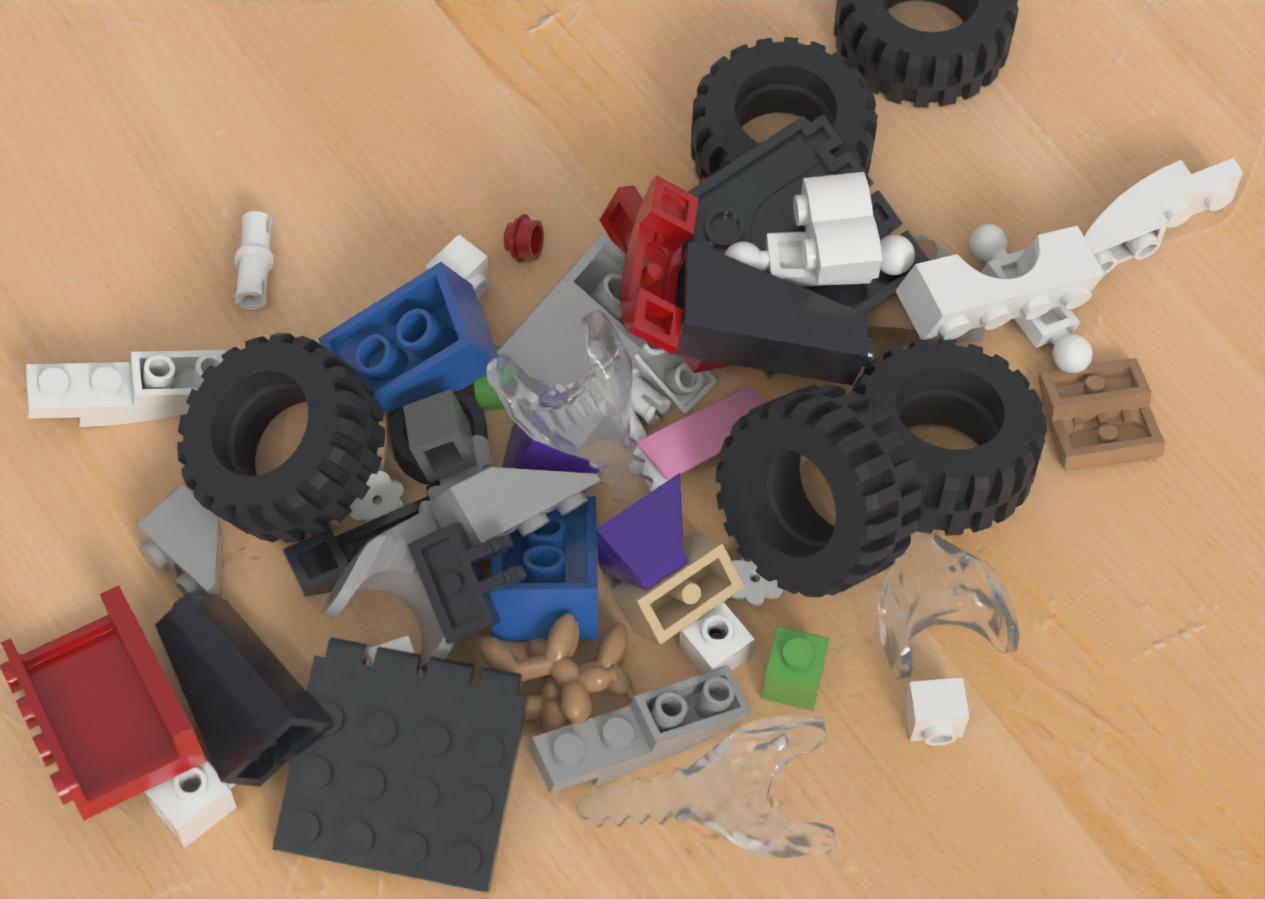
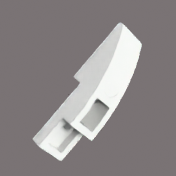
M1234 158L1191 174L1183 161L1179 160L1137 182L1101 213L1084 236L1104 274L1111 271L1119 263L1132 258L1141 260L1156 252L1160 247L1166 227H1177L1186 222L1192 215L1207 209L1217 211L1227 206L1235 197V192L1243 172Z
M229 350L131 352L130 362L26 364L25 378L28 419L78 417L79 427H94L150 421L187 414L190 406L186 404V400L191 390L197 391L204 381L201 375L210 365L216 368L223 361L221 355Z

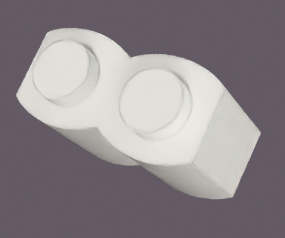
M856 172L803 178L801 195H794L793 209L796 225H805L808 239L802 240V257L805 269H813L818 285L878 278L882 264V252L865 173Z

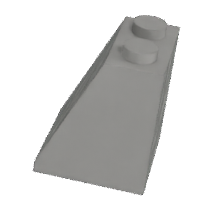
M603 233L599 235L497 352L516 373L528 380L572 420L591 403L647 342L628 332L624 325L621 313V283L626 254Z

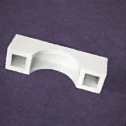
M1077 225L1039 234L1016 261L1018 278L998 279L987 276L972 268L958 254L915 264L896 289V293L921 340H931L943 337L944 340H953L978 327L984 326L986 330H992L1004 325L1010 319L1022 316L1027 320L1035 319L1050 309L1064 306L1067 310L1077 308L1092 297V289L1105 274Z

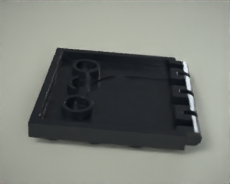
M803 115L688 191L698 197L699 200L694 235L682 245L681 257L684 255L688 242L701 244L722 254L732 244L742 241L754 244L760 251H766L765 241L767 233L806 232L805 225H796L793 209L794 195H801L803 178L864 172L869 188L874 182L851 151L845 152L836 159L833 157L832 154L843 147L845 142L825 115L816 118L810 123ZM878 190L872 193L870 197L873 217L877 225L879 239L881 240L899 228L903 222ZM908 230L900 235L912 243L915 259L912 266L906 272L899 275H889L880 270L878 278H873L871 283L801 287L864 314H869L897 295L896 289L914 265L926 262L929 258ZM762 370L768 380L779 374Z
M331 637L325 657L314 655L307 687V693L324 711L330 723L292 757L272 850L490 893L529 701L527 696L519 695L522 674L484 667L480 685L476 687L471 686L474 673L473 664L431 657L426 677L419 676L421 654L378 646L373 666L366 665L369 650L368 644Z

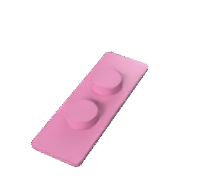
M747 386L641 439L638 443V448L666 480H670L677 474H682L719 455L725 437L730 436L731 428L740 417L747 415L751 409L766 402L753 387Z

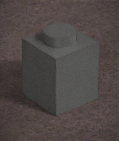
M452 389L403 406L409 448L429 483L477 466L470 423Z

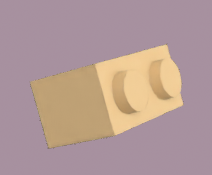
M694 532L683 540L684 553L688 562L649 589L644 590L624 581L611 588L634 632L661 645L744 588L745 586L723 543Z

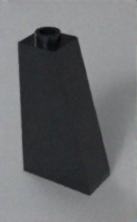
M688 242L680 262L675 294V306L683 309L678 349L673 355L853 386L861 368L870 365L874 353V338L868 336L867 314L701 244Z
M188 592L185 596L178 599L172 608L155 624L222 783L260 787L330 723L324 711L227 600Z

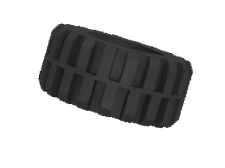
M837 0L834 21V36L837 38L836 49L840 55L849 60L848 68L850 70L855 67L867 80L866 88L868 87L876 95L879 92L887 94L888 101L900 105L902 100L914 102V107L928 108L929 103L938 102L940 107L956 104V99L959 96L966 100L980 93L981 86H989L998 77L999 69L1004 67L1009 55L1017 21L1018 0ZM907 1H929L950 9L963 21V24L940 32L920 31L900 23L887 10Z
M771 37L757 40L754 47L749 48L747 44L731 50L730 59L725 56L719 58L710 67V74L702 77L697 87V97L693 102L691 158L695 161V172L699 180L703 177L712 176L758 146L760 143L750 138L743 131L742 127L750 120L770 113H788L799 117L804 115L806 120L810 122L825 115L845 142L843 147L832 154L833 157L836 159L845 152L851 151L868 174L872 160L878 115L875 113L876 101L873 91L868 87L866 88L867 80L857 68L854 67L851 70L848 68L849 60L836 51L833 55L825 52L826 46L811 41L810 45L798 43L799 38L784 37V42H772Z
M275 333L270 335V341L262 335L245 341L246 348L242 350L233 347L221 355L223 361L216 368L210 365L201 375L204 381L197 391L191 390L186 400V404L190 406L187 415H181L178 433L183 435V441L177 442L178 461L185 465L181 468V474L186 486L193 490L194 498L204 508L213 512L214 515L260 540L275 542L281 539L286 543L297 542L305 538V532L315 537L329 530L328 523L335 519L341 522L352 512L349 506L357 497L363 500L370 489V486L366 483L371 473L377 475L382 458L377 455L378 448L385 445V428L379 425L378 422L383 421L384 414L381 403L374 398V389L367 379L326 347L305 336L295 338L290 333ZM307 402L308 422L298 448L287 461L276 469L257 475L255 467L256 451L260 438L267 426L285 409L298 403Z
M927 339L913 341L907 349L900 345L885 352L883 359L880 357L874 359L870 365L864 368L863 375L857 378L852 391L870 400L868 406L871 409L878 406L891 418L888 424L894 431L900 430L908 442L904 445V448L909 458H915L918 468V474L914 475L915 485L921 486V504L915 507V511L920 513L917 532L932 534L933 530L945 531V536L963 534L964 529L971 528L973 533L990 528L993 520L999 523L1014 514L1015 508L1022 505L1026 500L1033 484L1047 431V418L1042 411L1043 404L1035 389H1029L1030 382L1018 369L1014 372L1010 370L1008 361L997 354L993 357L984 354L983 347L969 343L967 348L955 345V340L940 339L938 344H928ZM921 424L943 425L966 434L979 446L969 449L937 447L919 439L907 428Z
M827 384L822 387L816 385L803 387L751 409L747 415L740 417L731 428L730 436L725 437L719 454L724 461L719 462L716 468L715 482L721 484V491L716 495L719 510L724 509L727 521L723 525L728 536L734 535L740 546L737 549L738 553L746 562L752 561L757 566L755 572L769 582L777 580V587L793 594L800 592V594L806 597L820 598L826 594L833 596L892 566L895 563V559L903 556L910 546V535L916 533L920 513L915 511V507L921 504V486L915 485L914 475L918 474V468L915 458H909L904 445L908 442L900 430L894 431L888 424L891 418L881 408L877 406L871 409L868 406L870 400L854 391L846 393V390L840 386ZM801 455L809 459L820 470L831 489L836 511L835 526L828 523L816 512L805 494L800 476Z

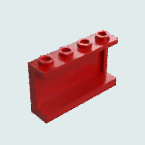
M119 585L99 594L108 615L24 654L17 652L11 638L1 642L9 659L0 664L2 673L13 694L20 690H23L25 694L24 697L15 700L28 729L31 730L39 726L42 733L32 737L46 767L56 763L59 771L49 775L62 804L65 805L74 801L83 821L207 762L195 732Z

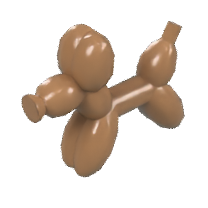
M570 613L562 615L552 626L546 643V654L518 661L509 647L497 637L483 635L478 639L479 653L489 668L522 674L520 691L524 681L552 675L557 684L564 687L561 696V710L573 724H582L588 719L593 705L590 693L600 692L608 688L611 681L615 683L620 682L615 664H612L608 669L602 665H592L580 670L579 666L572 660L578 646L580 631L578 622Z
M615 623L602 636L597 649L596 659L577 662L576 664L580 670L592 665H602L608 669L612 664H615L620 682L615 683L611 681L606 689L618 697H625L631 703L633 697L637 694L632 690V682L628 673L620 666L626 655L628 634L624 624ZM537 638L528 641L529 658L546 654L547 640ZM552 675L543 676L546 680L542 686L541 694L528 693L523 695L529 698L525 720H535L542 717L545 732L572 724L561 710V696L564 687L557 684Z

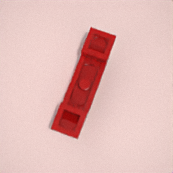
M656 175L651 180L630 237L621 283V313L628 332L673 354L678 349L683 309L674 305L682 245L694 235L699 198Z

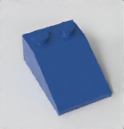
M442 262L318 338L320 345L336 354L367 379L374 389V398L381 403L383 413L403 408L405 405L452 389L453 392L459 391L502 365L473 285Z
M586 496L589 501L566 515L561 516L558 509L547 513L546 515L550 522L522 537L518 529L509 533L514 546L506 553L491 558L490 577L498 574L499 571L505 568L522 566L526 578L505 589L490 593L501 623L491 627V635L493 637H497L501 641L525 642L537 638L548 640L549 632L555 621L562 615L570 613L578 622L579 640H598L596 496Z

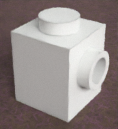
M208 762L202 763L145 791L153 811L184 848L237 808L231 792V788L236 784L222 783L213 762L210 764Z

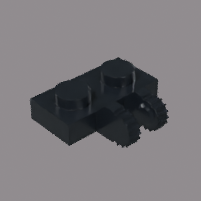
M452 523L407 544L447 644L459 642L501 623L490 593L505 589L526 578L522 566H511L484 580L478 566V562L500 556L510 548H513L514 545L509 534L499 536L471 548L462 523Z

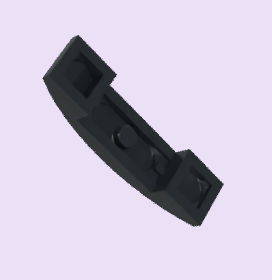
M440 482L426 487L427 497L342 534L334 536L332 530L329 529L315 537L312 536L283 549V554L304 596L332 592L342 571L365 543L419 514L421 502L425 500L430 501L428 489L433 486H439Z

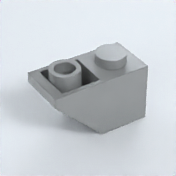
M182 484L136 524L143 543L139 550L156 570L160 571L166 567L176 577L174 583L184 596L189 592L222 599L225 538L219 517L204 508L194 498V494Z

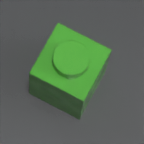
M777 626L765 673L762 699L813 711L830 638Z

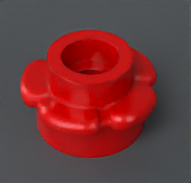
M521 214L514 222L508 223L505 228V250L509 251L512 258L516 259L517 262H523L524 258L537 259L544 243L543 225L541 221L531 220L527 214Z

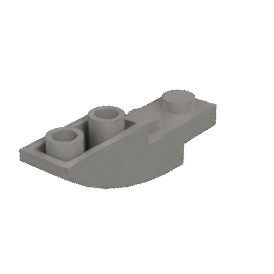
M729 666L636 695L629 706L587 719L582 724H571L531 738L528 748L549 793L590 780L595 787L631 774L695 746L750 715L751 710Z

